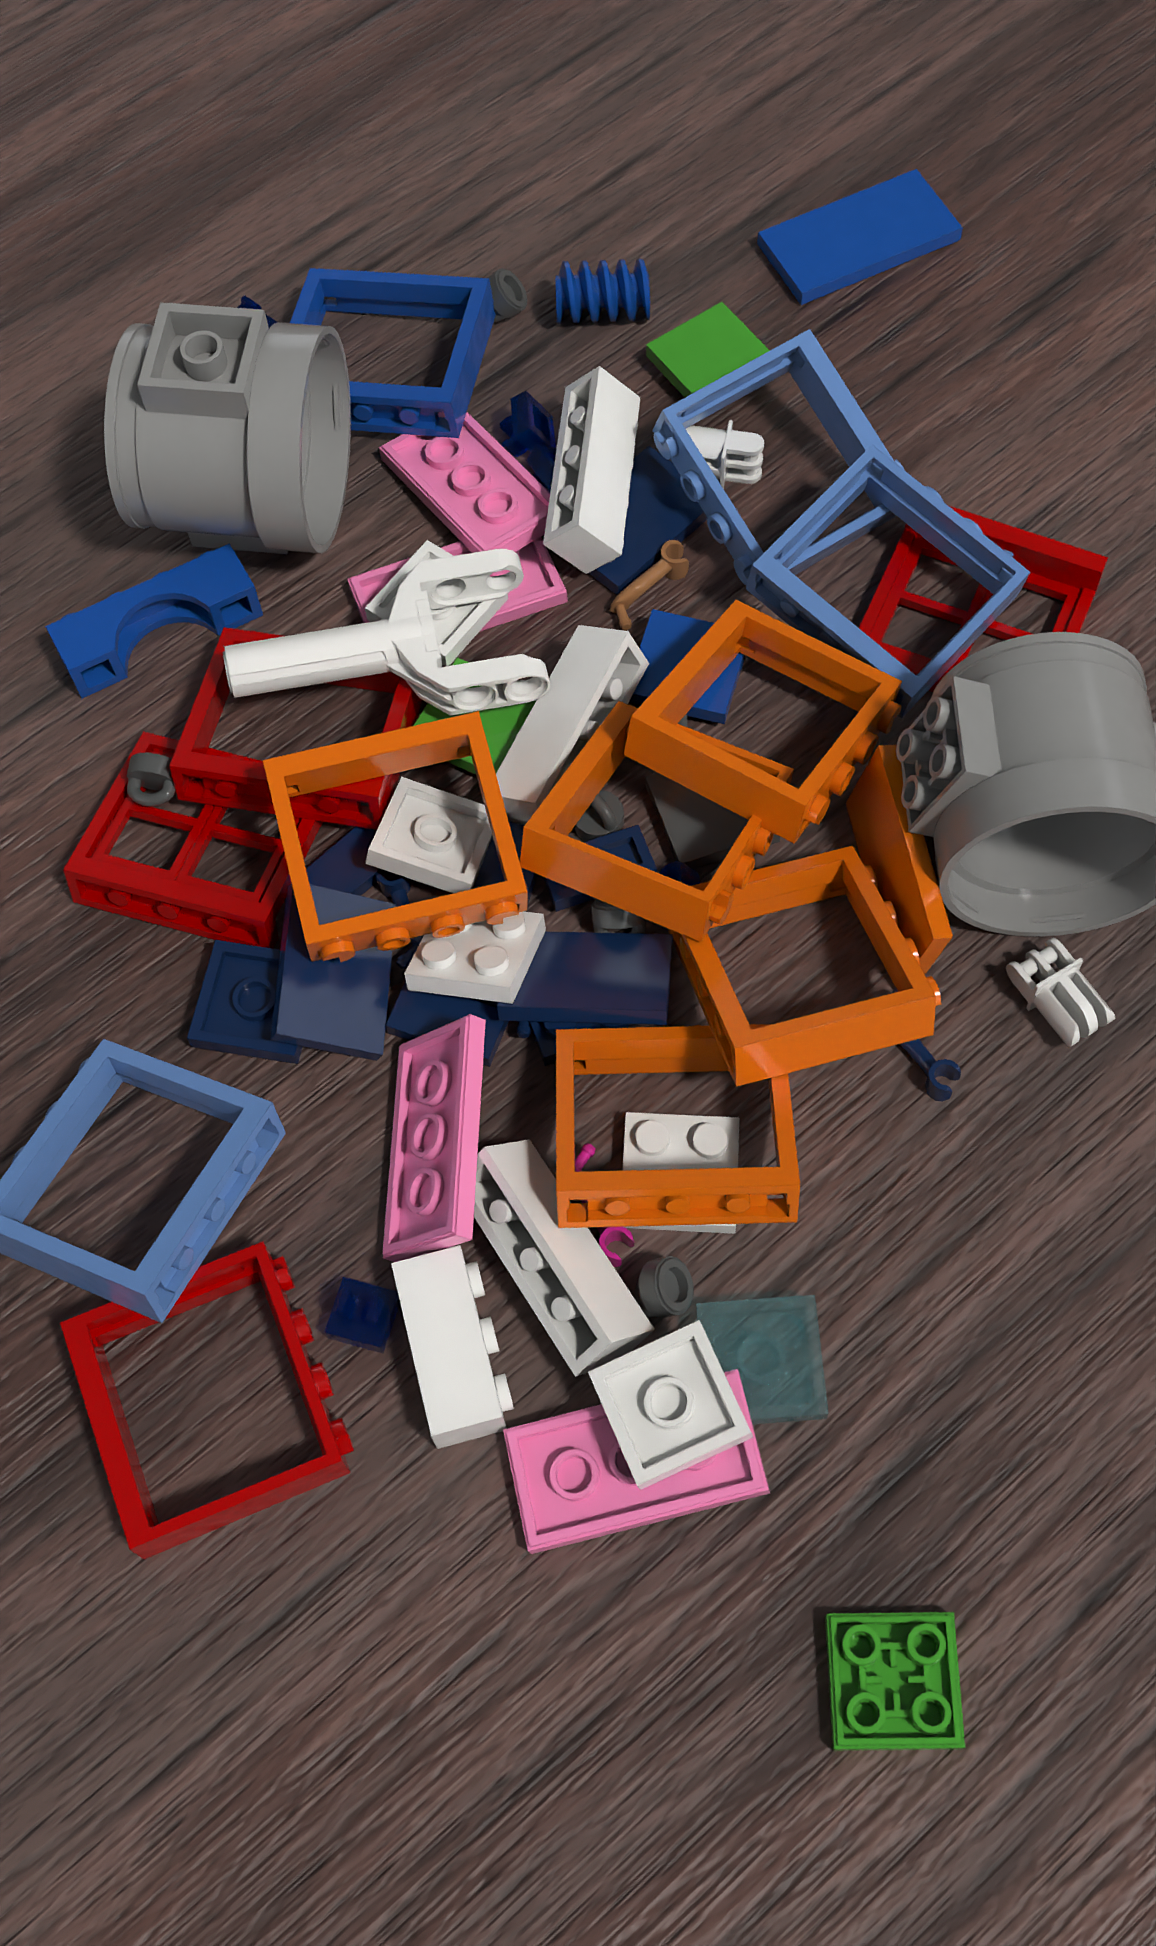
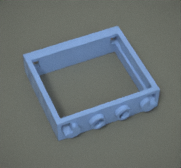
M810 329L663 409L652 430L658 451L665 459H671L681 475L680 481L684 492L693 502L697 501L707 516V525L710 533L718 543H724L734 559L735 571L745 585H747L752 564L764 552L691 439L686 428L789 372L849 467L872 444L894 461ZM864 490L875 508L812 543L787 569L796 575L893 519L896 515Z
M872 444L752 564L746 590L789 626L901 680L902 683L895 703L902 706L898 714L902 719L1018 596L1031 572L1013 558L1014 554L1012 552L1001 549L985 536L981 528L969 518H963L944 503L936 490L929 486H923L904 470L897 459L892 461ZM864 490L993 594L917 675L906 668L787 569Z
M103 1039L92 1055L82 1062L76 1077L59 1100L49 1107L41 1125L27 1144L17 1151L11 1166L0 1179V1253L163 1323L286 1134L273 1102ZM122 1082L233 1124L135 1271L22 1224Z

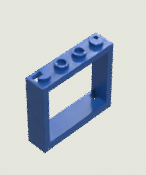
M310 268L290 323L321 325L326 311L462 319L442 387L349 381L351 430L459 438L496 316L489 278ZM324 297H335L336 300L325 299ZM438 412H443L445 417H439Z

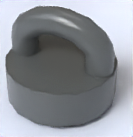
M501 268L487 277L490 280L496 313L495 323L502 321L504 318L511 319L526 309L528 302L524 286L515 274Z
M148 752L137 753L130 758L126 775L129 779L127 793L135 803L144 806H159L168 802L174 796L176 790L169 767L171 758ZM142 786L144 788L157 790L158 792L145 793L141 791L140 788Z
M601 790L573 829L585 842L620 831L624 826L623 804L613 793Z
M598 899L591 904L594 933H610L607 929L632 927V931L629 933L645 934L646 919Z
M673 1256L648 1261L641 1270L635 1288V1300L646 1317L666 1318L683 1314L691 1306L694 1295V1286L689 1270L680 1259Z

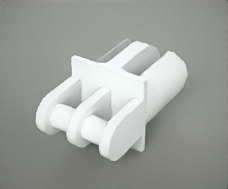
M729 420L727 430L692 425L686 428V431L716 478L720 480L723 489L725 481L754 484L761 479L764 440L759 434L733 430V420Z
M1051 938L1045 942V949L1040 952L1032 949L1026 953L1025 961L1020 964L1016 961L1009 963L1006 966V971L1012 983L1028 1001L1026 1009L1030 1011L1036 1007L1067 1047L1070 1048L1079 1042L1080 1037L1086 1038L1097 1031L1098 1026L1104 1027L1115 1020V1014L1079 971L1083 963L1082 958L1075 960L1058 939ZM1052 963H1055L1060 969L1058 972H1055L1050 966ZM1035 974L1041 982L1035 984L1031 976Z

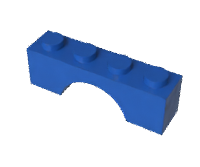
M229 543L213 551H207L198 558L169 571L158 573L153 578L125 591L114 593L107 599L85 609L67 614L60 620L45 627L81 698H85L128 678V662L134 647L145 635L159 627L173 623H193L201 625L220 636L224 627L235 629L263 616L255 586Z

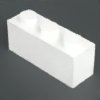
M461 1245L391 1263L430 1434L436 1448L447 1447L507 1429L503 1412L514 1409L505 1373L497 1376L493 1375L488 1354L500 1351L491 1316L479 1319L475 1298L485 1296V1291L477 1261L466 1264Z

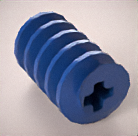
M619 259L614 274L610 273L605 260L599 261L595 274L591 273L588 262L582 260L577 275H573L568 261L562 262L559 274L555 275L557 324L561 323L565 309L569 310L573 322L579 323L583 309L588 310L592 322H597L602 308H606L610 321L616 322L620 308L625 309L629 321H634L638 308L643 307L649 321L650 281L643 259L636 260L632 273H629L625 260Z

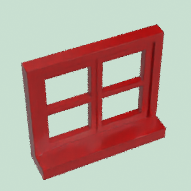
M949 506L963 518H969L981 528L985 536L1001 549L1012 552L1014 554L1013 558L1031 572L1022 588L1065 601L1052 632L1080 633L1098 590L1108 557ZM906 524L859 629L917 675L932 660L931 658L882 642L899 604L960 624L961 629L993 594L983 585L979 584L967 612L907 592V586L922 554L956 566L958 565ZM993 621L984 631V633L1004 640L1033 634L997 621ZM974 643L957 659V661L941 676V678L928 691L934 692L936 686L941 681V679L953 667H955L958 663H960L962 660L966 659L969 656Z
M143 731L63 869L73 902L214 940L274 949L279 938L275 918L287 896V887L291 884L282 840L220 824L228 807L205 804L199 817L194 818L135 803L127 793L129 779L126 775L130 758L137 753L148 752L172 759L179 742L176 739ZM208 748L206 753L208 755L263 762L213 748ZM141 786L140 790L145 792L146 788ZM130 817L190 832L170 870L109 855ZM294 817L305 859L323 822ZM212 838L273 853L254 892L192 877Z

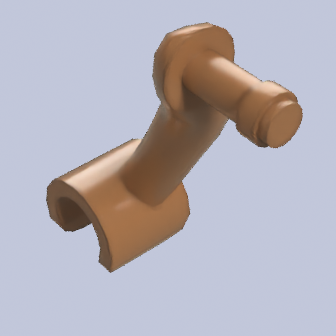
M669 540L664 543L661 548V559L615 597L611 603L610 611L617 614L619 626L622 630H629L632 625L626 610L664 576L672 580H679L686 576L689 569V561L686 558H681L684 552L681 542Z

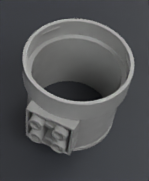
M160 302L154 326L143 323L130 325L122 334L113 355L107 383L104 414V445L107 475L112 498L122 520L133 528L157 527L161 530L187 532L193 547L220 548L230 543L233 550L288 554V551L324 553L328 550L334 540L343 510L351 439V402L348 368L344 347L336 329L332 326L280 322L273 324L269 328L265 310L163 302Z
M1048 632L1024 635L993 644L970 655L953 667L936 686L924 711L909 728L901 733L896 747V756L901 762L903 789L901 801L903 807L906 808L908 830L911 833L934 837L939 890L943 903L948 910L970 925L995 933L1014 936H1058L1106 927L1131 918L1156 905V723L1153 722L1144 671L1135 656L1119 644L1098 636L1073 632Z

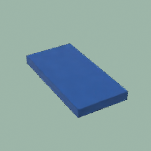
M914 169L758 232L757 245L800 305H803L961 240L963 227L920 172Z

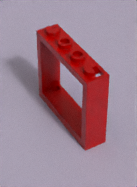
M223 628L169 765L178 800L275 814L263 762L208 755L206 753L230 693L223 657L224 646L282 637L284 635ZM392 672L325 683L395 693L382 733L413 726L423 701L403 678ZM400 772L289 797L293 815L296 818L377 830L395 792ZM201 778L203 779V782L196 781V779ZM361 802L369 803V806H362Z
M264 1241L200 1266L165 1320L261 1281L323 1456L160 1524L103 1347L106 1343L156 1324L158 1321L110 1302L60 1322L129 1550L143 1559H147L351 1473L345 1458L346 1454L354 1451L349 1432L342 1417L335 1420L331 1419L324 1400L334 1396L329 1377L322 1361L312 1365L305 1347L306 1344L315 1341L304 1310L299 1308L292 1311L286 1291L295 1288L292 1275L284 1256L274 1259Z

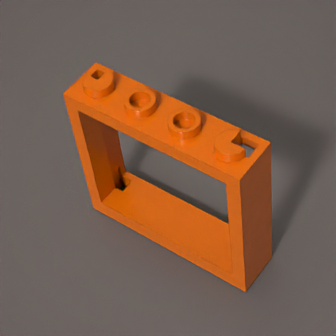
M735 600L632 714L624 755L747 820L752 815L761 818V827L794 844L811 822L820 824L830 805V796L833 793L838 796L843 794L852 779L856 762L864 765L872 755L878 742L879 732L881 731L885 734L890 732L893 721L902 708L901 705L895 703L902 681L751 606ZM739 653L858 711L857 715L799 789L676 726Z
M618 701L525 824L520 856L521 868L702 942L713 923L721 925L725 921L733 902V890L735 887L741 890L746 887L754 869L756 853L762 856L767 853L774 833L761 827L762 819L752 815L704 891L569 837V833L593 802L596 795L604 787L622 760L627 757L624 755L630 719L638 708ZM676 725L791 784L793 768L683 725Z
M479 711L263 760L311 962L318 960L326 961L338 957L340 962L354 957L355 951L376 946L382 951L394 950L409 944L410 938L431 933L436 938L449 937L462 932L465 929V925L485 920L491 925L503 924V918L519 915V912L527 911L528 891ZM471 756L505 881L320 925L289 797Z
M853 846L753 870L746 887L743 890L735 887L733 890V902L725 921L721 925L713 923L710 928L846 894L898 992L752 1030L708 933L700 942L668 929L669 934H673V944L736 1087L934 1035L935 1008L941 1005L938 985L932 976L926 977L923 973L914 941L910 937H903L898 928V918L890 900L883 901L878 892V883L873 868L869 864L863 865ZM710 881L692 885L691 887L704 891Z
M749 1024V1025H750L751 1029L753 1030V1029H756V1028H760V1027H764V1026H768V1025H772V1024ZM710 1026L557 1029L556 1195L558 1228L797 1222L800 1178L788 1073L768 1078L777 1167L575 1172L574 1075L729 1071ZM768 1195H783V1198L767 1199ZM570 1200H587V1203H570Z

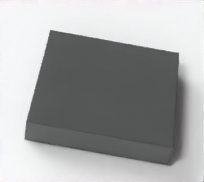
M659 773L645 777V787L679 872L723 860L749 820ZM774 834L771 844L780 842V836Z

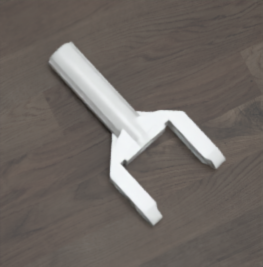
M493 549L420 561L400 584L393 607L380 621L224 646L225 651L223 652L228 684L234 698L392 672L403 678L420 699L451 716L535 701L549 691L551 684L545 663L540 659L524 654L442 667L431 610L503 598L510 591L517 588L522 583L524 574L518 554L509 549ZM502 570L510 571L504 575L490 576L494 572H499ZM456 578L460 579L451 584L440 585V583L443 581ZM525 677H532L528 680H519Z

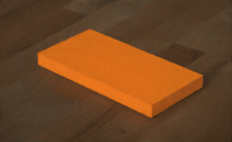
M878 745L849 796L846 807L863 865L869 864L873 868L878 883V892L883 901L890 900L898 918V928L904 938L910 937L914 941L919 955L920 967L923 973L926 974L953 935L924 835L911 833L908 830L906 808L903 807L901 801L903 777L901 762L896 756L897 746Z

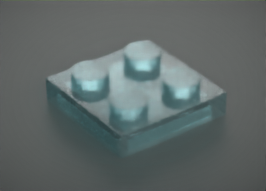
M815 1295L696 1303L697 1321L700 1320L723 1372L738 1369L752 1424L827 1419L829 1413Z

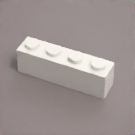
M600 366L565 387L543 541L544 546L585 574L606 563L612 562L622 555L640 397Z
M578 625L549 677L551 684L549 691L535 702L496 773L508 821L525 825L617 702L621 701L628 704L649 665V662L629 631Z
M530 1139L484 1147L477 1155L474 1218L574 1376L586 1374L631 1352L655 1329L588 1227L558 1228L556 1179Z

